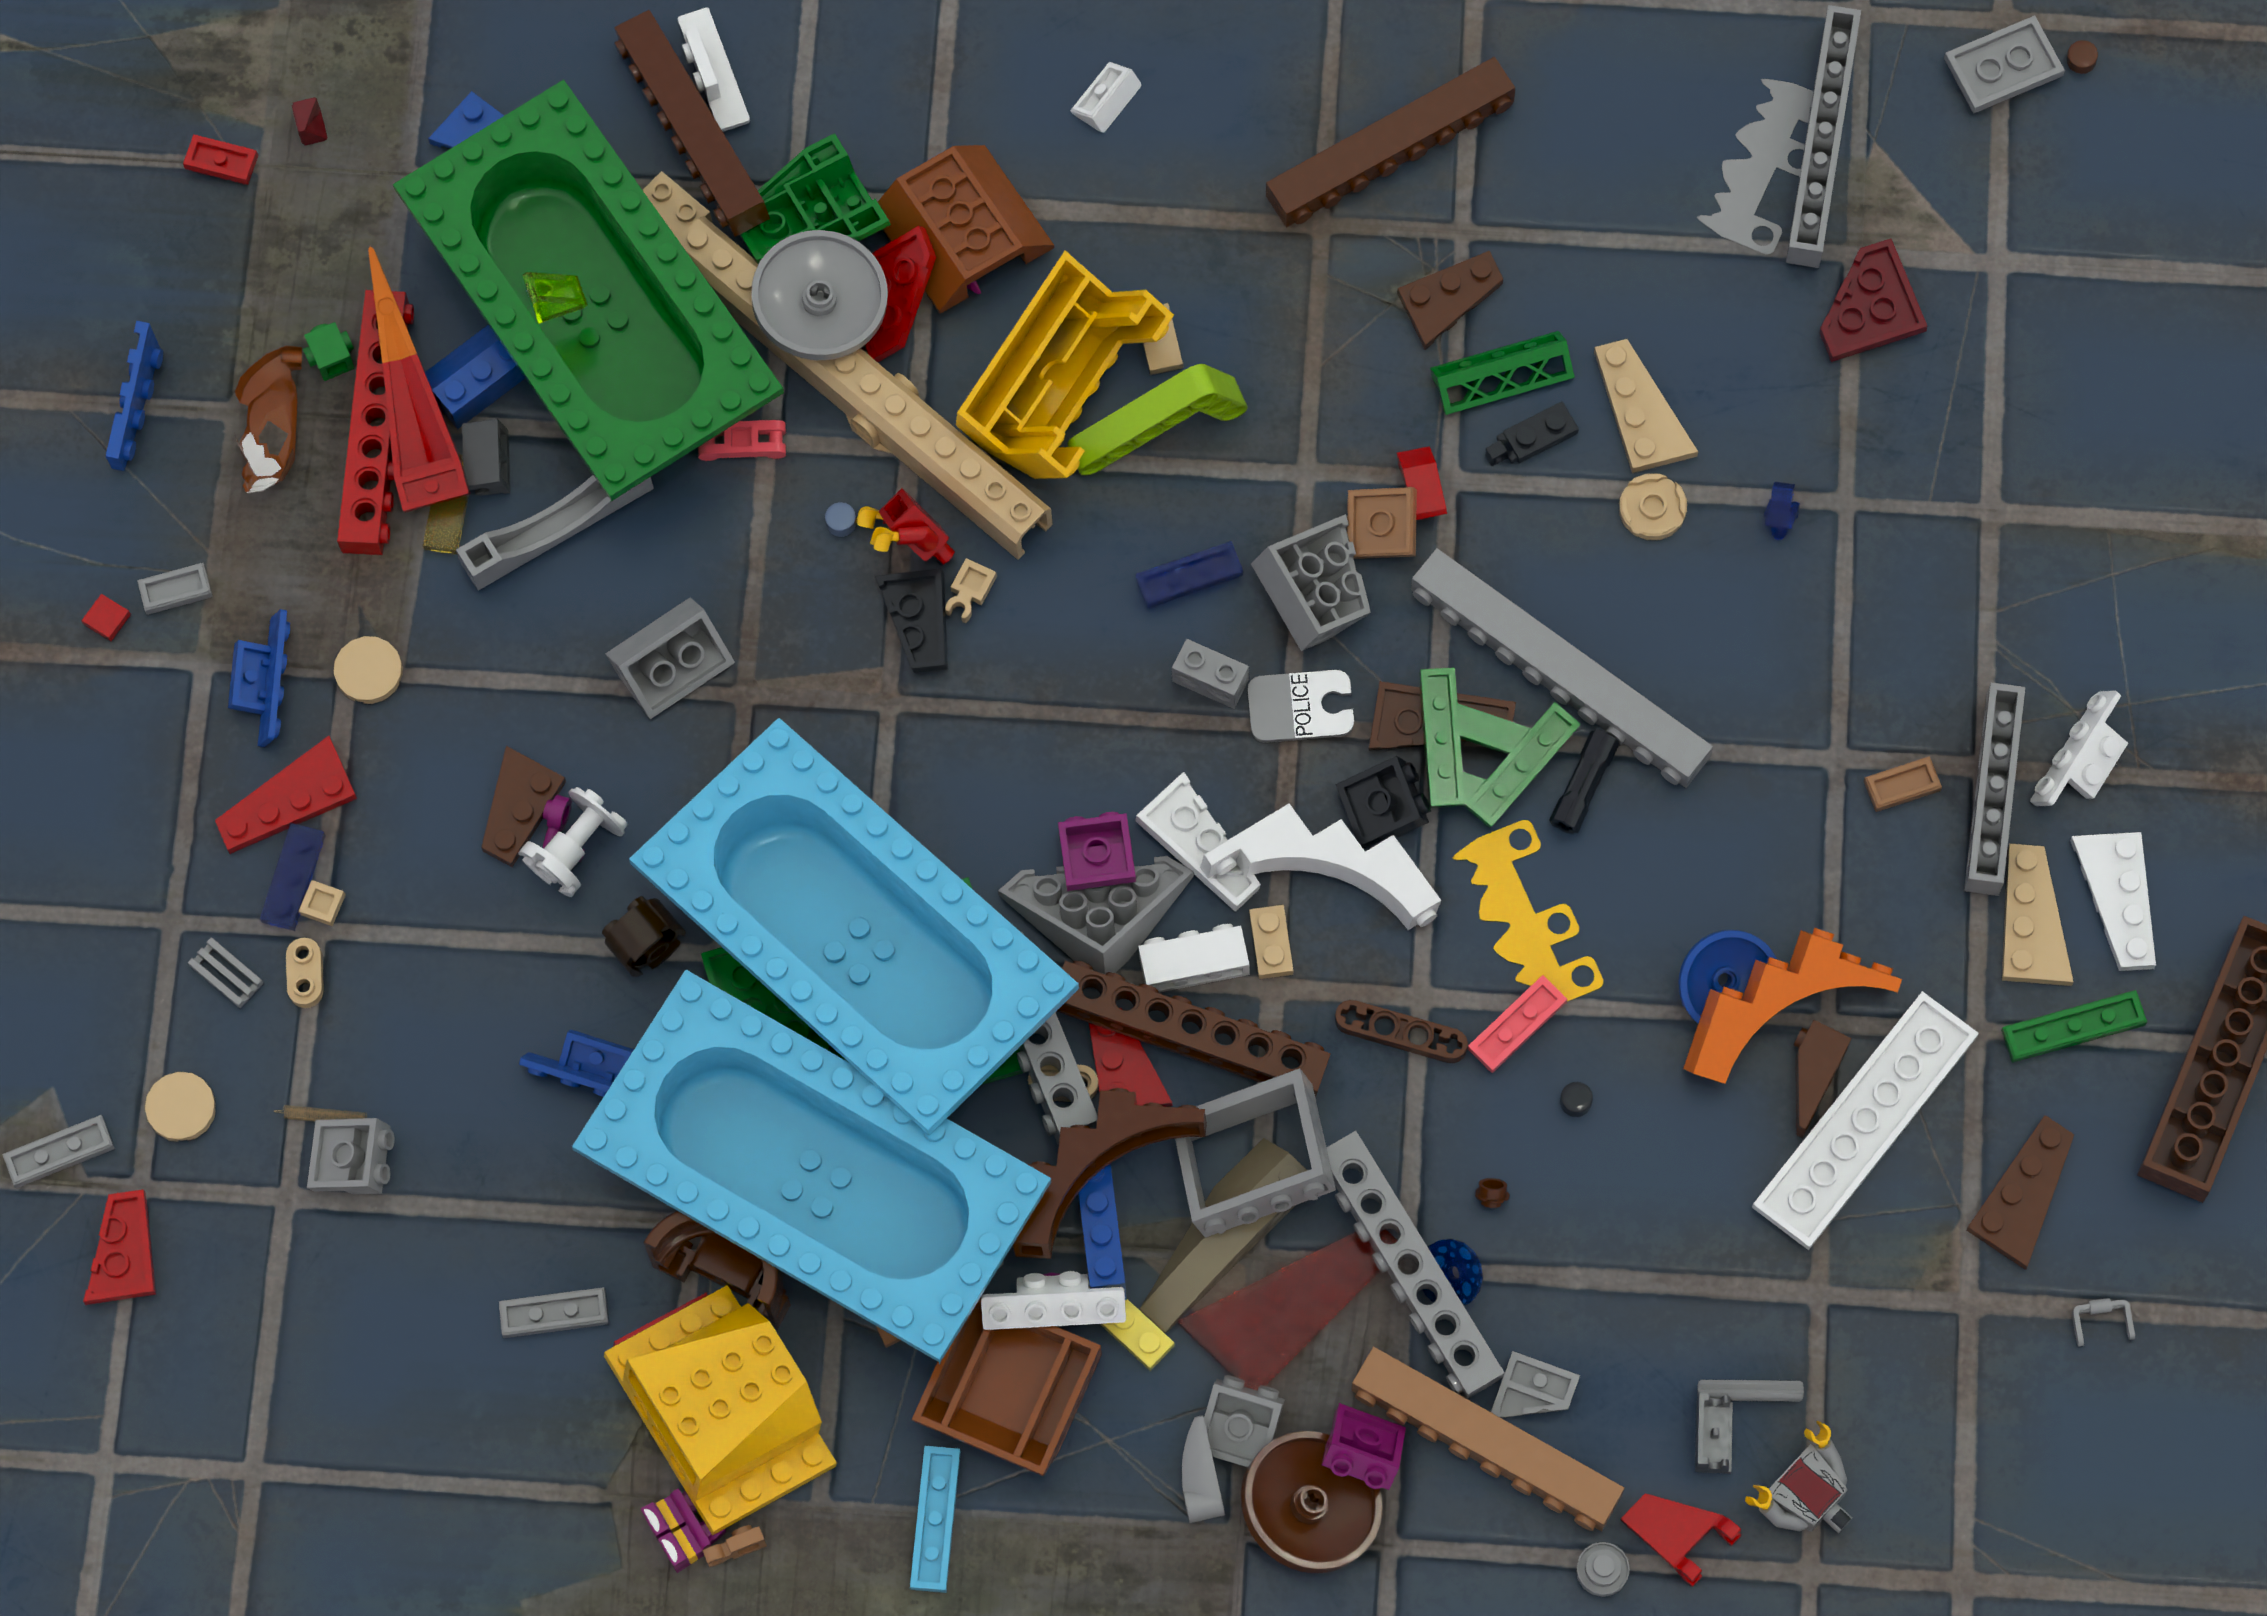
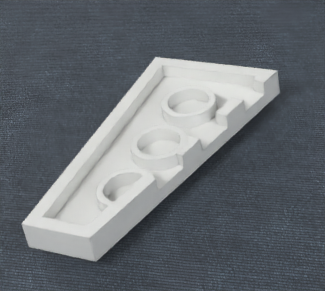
M1184 772L1136 815L1135 821L1185 867L1194 871V875L1235 912L1260 889L1261 884L1255 875L1246 876L1238 863L1226 874L1219 875L1216 873L1210 878H1207L1201 870L1200 866L1204 854L1227 841L1221 825L1219 823L1216 824L1208 812L1206 803L1200 795L1197 796L1191 787L1190 780Z
M2141 832L2072 836L2070 842L2079 858L2082 874L2088 882L2093 896V903L2105 927L2104 932L2119 971L2154 969L2156 960Z

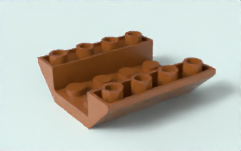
M985 145L952 146L896 178L878 201L891 224L882 229L890 241L895 240L917 226L926 228L936 260L926 285L925 293L940 314L969 298L967 285L1019 255L1025 264H1028L1055 248L1046 232Z

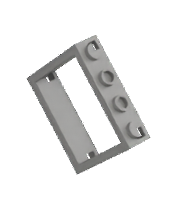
M1300 1068L1196 1107L1205 1109L1207 1122L1206 1136L1297 1103L1312 1169L1206 1207L1192 1141L1202 1137L1175 1139L1192 1223L1205 1238L1217 1233L1222 1234L1226 1230L1242 1224L1254 1223L1261 1217L1275 1212L1287 1211L1294 1205L1308 1200H1317L1319 1196L1336 1191L1313 1085Z

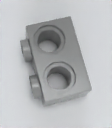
M1186 639L1172 666V682L1235 709L1249 681L1248 665L1189 639Z

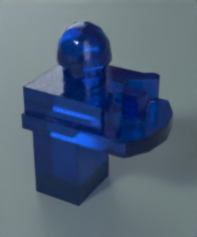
M1774 482L1772 487L1771 499L1764 512V517H1766L1765 525L1772 526L1771 533L1777 540L1785 538L1788 529H1792L1795 520L1798 518L1800 503L1793 501L1795 484Z

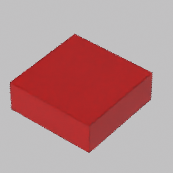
M101 594L81 621L91 630L112 641L131 614L129 610Z

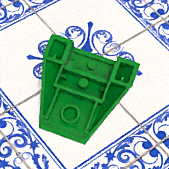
M834 133L806 147L758 190L764 200L770 219L740 234L757 264H759L764 255L774 245L797 233L812 230L833 231L860 241L891 224L877 200H872L854 172L846 150Z

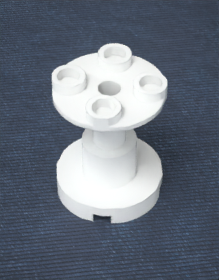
M578 787L571 789L569 795L583 813L567 833L557 832L544 849L533 842L527 841L518 852L519 855L524 857L522 859L523 862L537 876L549 885L552 882H558L562 885L559 892L569 897H572L581 886L580 881L571 870L585 854L581 848L599 825L617 836H623L625 833L624 829L628 826L626 820L613 811L610 814L601 806L604 801L599 795L590 789L584 792Z

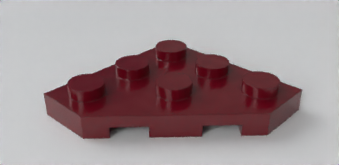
M1892 238L1859 249L1852 267L1835 297L1834 303L1819 332L1831 362L1927 331V323Z

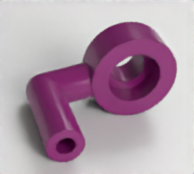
M556 795L553 800L549 799L543 811V819L547 820L548 829L543 849L557 832H561L565 828L571 811V798Z

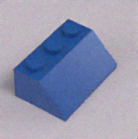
M489 325L425 372L440 410L457 430L462 427L463 423H467L525 379V376Z

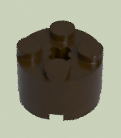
M644 896L636 898L627 907L628 912L619 920L611 921L602 930V934L605 936V945L633 977L643 975L640 969L649 965L653 970L667 960L681 944L677 939L679 934L684 937L686 934L683 927L657 898L646 900Z

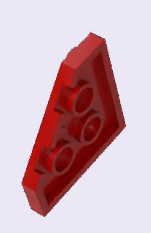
M921 226L913 228L872 253L882 267L888 288L887 308L883 322L877 333L865 344L868 355L876 362L882 361L905 347L936 260L926 228Z

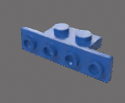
M282 609L277 611L270 619L268 646L238 640L234 644L228 708L261 715L258 746L266 747L276 739L281 727V720L277 718V710L284 696V687L280 686L281 674L284 673L287 665V654L283 653L284 642L287 641L290 634V622L286 621L287 610Z
M569 1030L566 1034L559 1061L528 1052L520 1058L519 1065L528 1067L527 1071L536 1076L547 1077L550 1074L561 1078V1083L571 1087L584 1085L594 1088L593 1093L604 1097L634 1049L578 1031Z

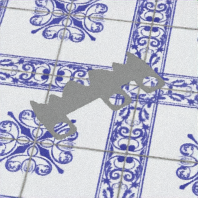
M1761 79L1763 85L1770 89V94L1773 97L1772 101L1756 106L1757 111L1765 119L1749 123L1735 134L1736 138L1751 153L1752 157L1749 159L1723 161V178L1731 192L1715 194L1714 197L1721 208L1720 212L1714 213L1712 216L1700 215L1697 218L1721 237L1760 253L1771 254L1774 252L1782 235V228L1754 214L1776 167L1800 177L1801 169L1793 168L1788 163V155L1795 149L1804 150L1805 144L1790 137L1798 120L1806 123L1809 122L1813 91L1790 82ZM1759 226H1766L1773 232V240L1766 246L1757 245L1752 239L1753 230Z

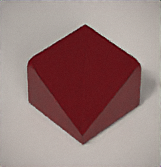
M313 97L293 102L292 110L302 144L306 146L327 140V133L317 98Z

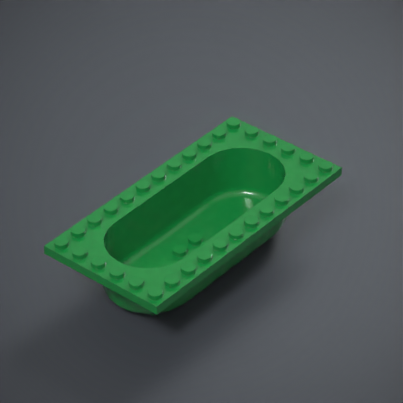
M564 79L393 184L394 190L611 501L784 393L782 385ZM545 276L550 279L553 285V294L547 301L535 302L528 297L526 285L531 278ZM536 281L531 285L530 292L536 297H543L549 292L550 287L544 281Z

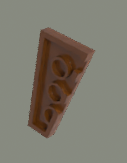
M2044 1115L1966 1231L2026 1270L2075 1134Z

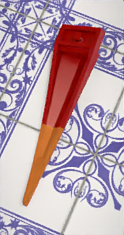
M370 246L368 252L382 357L394 480L402 510L406 513L470 495L459 453L376 252Z

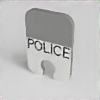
M1341 670L1264 675L1253 678L1248 684L1250 724L1253 737L1259 742L1269 743L1348 735L1354 726L1353 709L1330 714L1322 708L1321 702L1326 695L1331 693L1340 696L1351 695L1349 676Z

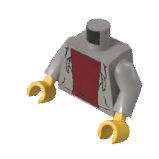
M1817 1420L1816 1423L1820 1427V1432L1817 1436L1807 1428L1804 1431L1805 1437L1816 1443L1815 1447L1810 1444L1770 1488L1753 1485L1758 1490L1759 1497L1756 1500L1753 1497L1746 1496L1745 1502L1750 1506L1759 1507V1511L1778 1528L1799 1532L1806 1529L1812 1532L1824 1520L1837 1533H1840L1853 1518L1838 1505L1847 1492V1477L1841 1456L1830 1439V1428Z

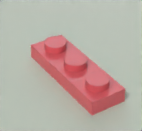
M1542 975L1468 1045V1050L1493 1073L1567 1003V998Z

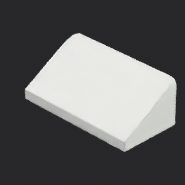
M1109 62L1070 111L1097 131L1104 133L1140 89L1141 82L1132 69Z

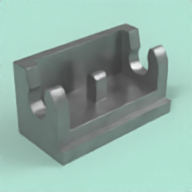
M1699 1393L1696 1401L1695 1472L1731 1474L1733 1402H1730L1731 1397L1728 1395H1724L1720 1399L1711 1398L1710 1394Z

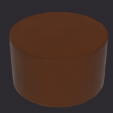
M2086 40L2073 43L2067 54L2069 68L2080 74L2092 71L2096 66L2098 58L2097 48Z

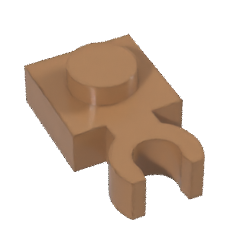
M751 1525L740 1527L731 1533L732 1537L726 1539V1542L704 1549L703 1553L709 1568L719 1565L730 1558L736 1559L766 1547L767 1545L760 1527L758 1526L753 1529Z

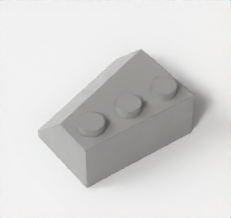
M1346 514L1268 546L1251 563L1301 651L1327 641L1371 613L1362 575L1357 573L1353 558L1356 554L1354 544L1349 542L1346 527L1349 525Z

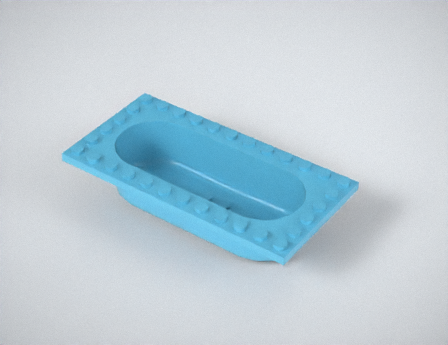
M780 718L774 721L629 858L630 864L921 1127L928 1136L1079 989L1078 982Z
M685 970L572 1146L573 1151L938 1361L939 1364L1052 1182L1051 1178L947 1118L928 1136L921 1127L849 1062L688 970Z

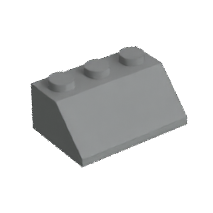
M691 597L605 653L619 678L649 719H652L735 663L705 610Z

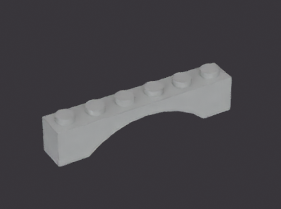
M592 475L582 485L547 509L516 524L485 532L456 549L461 565L479 591L653 490L651 477L611 501Z

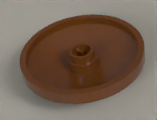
M1298 1431L1280 1436L1267 1444L1254 1457L1246 1470L1242 1482L1241 1507L1251 1535L1270 1557L1284 1566L1297 1571L1327 1573L1351 1564L1371 1545L1381 1523L1382 1496L1380 1488H1370L1363 1480L1349 1475L1337 1476L1330 1468L1322 1466L1325 1445L1330 1435L1315 1431Z

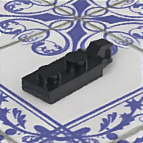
M1561 401L1504 430L1503 433L1496 436L1498 442L1485 449V456L1491 466L1506 459H1509L1511 463L1518 462L1520 464L1577 435L1579 428Z

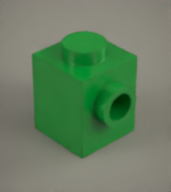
M335 322L317 325L304 335L308 347L303 348L310 367L317 365L324 381L355 369L348 352L354 349L347 331L340 333Z

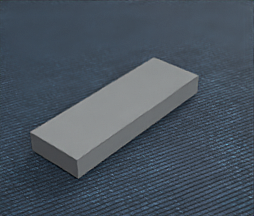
M99 1115L2 1155L15 1188H19L114 1150L115 1147L102 1115Z
M604 1287L499 1301L503 1338L609 1324L606 1290Z

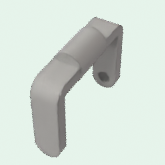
M2110 1298L2089 1300L2088 1304L2076 1306L2072 1311V1319L2077 1346H2084L2079 1314L2108 1313L2116 1309H2123L2128 1339L2134 1340L2135 1331L2128 1301H2111Z

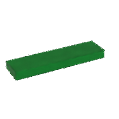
M2133 990L2002 1027L2001 1031L2011 1061L2014 1063L2146 1026L2147 1019L2137 991Z

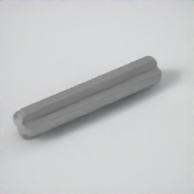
M1700 1380L1697 1385V1396L1699 1393H1707L1714 1399H1720L1722 1396L1728 1395L1731 1397L1730 1401L1800 1402L1804 1397V1386L1801 1381Z

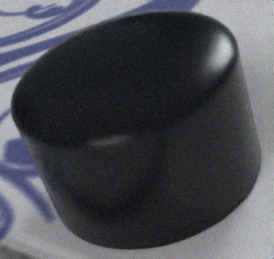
M1569 1083L1561 1093L1560 1105L1562 1110L1572 1117L1585 1115L1592 1105V1092L1584 1083Z

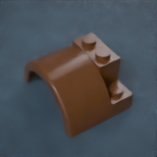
M679 1211L670 1214L660 1221L643 1242L653 1268L683 1283L686 1281L690 1271H693L723 1287L728 1285L731 1291L749 1299L747 1303L767 1318L777 1330L791 1306L789 1297L785 1295L787 1291L783 1288L782 1273L779 1269ZM702 1236L696 1251L691 1250L693 1244L688 1240Z

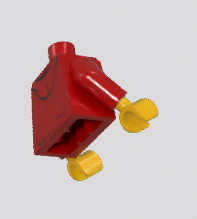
M903 488L880 510L864 506L858 512L857 525L873 529L876 519H881L883 524H887L891 529L877 527L873 531L870 544L874 545V549L877 551L888 552L891 541H896L897 545H908L922 560L927 561L932 557L940 565L947 563L955 553V550L946 543L949 536L944 529Z

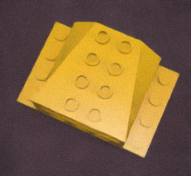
M728 1285L604 1352V1358L712 1536L836 1467V1460L819 1434L822 1421L805 1377L771 1322L749 1303L741 1307Z

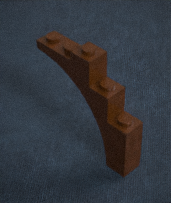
M1113 1088L1109 1091L1100 1090L1096 1129H1090L1085 1125L1061 1127L1057 1166H1051L1049 1163L1042 1161L1027 1164L1050 1177L1052 1182L1013 1244L1015 1257L1051 1259L1059 1225L1068 1207L1089 1180L1116 1159L1146 1145L1168 1139L1206 1137L1207 1122L1205 1109H1199L1193 1105H1181L1178 1108L1163 1107L1158 1103H1146L1140 1106L1137 1105L1135 1092H1129L1123 1088Z

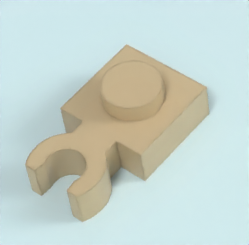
M966 558L951 585V592L958 595L950 598L946 603V615L950 616L954 608L962 607L965 611L961 619L962 622L967 623L972 616V602L979 605L983 604L997 578V572Z

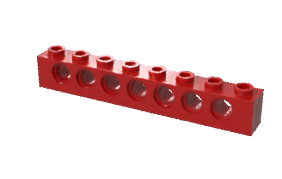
M365 290L337 542L342 553L383 555L384 544H389L390 524L386 523L387 512L393 511L394 494L390 492L391 480H395L386 393L382 395L373 394L377 388L385 387L383 366L377 363V360L381 357L373 290ZM392 291L405 325L408 327V324H413L414 305L409 304L406 292ZM376 418L385 419L379 426L370 425L371 421ZM373 449L381 450V453L375 458L366 457L367 453ZM368 481L378 482L373 489H363L364 484ZM366 512L375 513L373 518L368 521L359 520L360 516Z

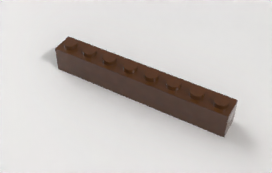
M647 10L614 27L619 39L614 44L623 60L629 58L632 63L628 68L637 84L643 82L646 88L642 89V92L650 107L652 108L657 105L660 112L656 113L661 126L665 131L671 129L674 136L670 139L679 155L685 153L689 159L685 161V165L693 179L699 177L703 184L699 188L708 204L711 202L715 203L717 209L713 211L721 227L728 226L734 237L769 220L770 217L764 200L651 11Z
M1494 56L1267 181L1266 197L1286 228L1294 223L1302 224L1311 218L1317 210L1323 207L1326 209L1336 205L1346 194L1352 191L1354 193L1362 191L1373 179L1379 176L1386 177L1391 175L1402 163L1408 160L1415 161L1420 159L1431 147L1437 144H1447L1457 133L1466 128L1468 130L1476 128L1484 121V118L1493 113L1500 114L1505 112L1514 102L1515 86Z

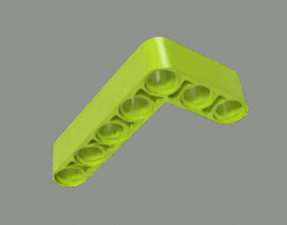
M1197 364L1183 370L1073 436L1067 442V446L1081 447L1085 450L1079 459L1078 471L1081 475H1090L1102 470L1199 411L1221 421H1228L1241 416L1247 411L1248 406L1233 376L1206 364Z

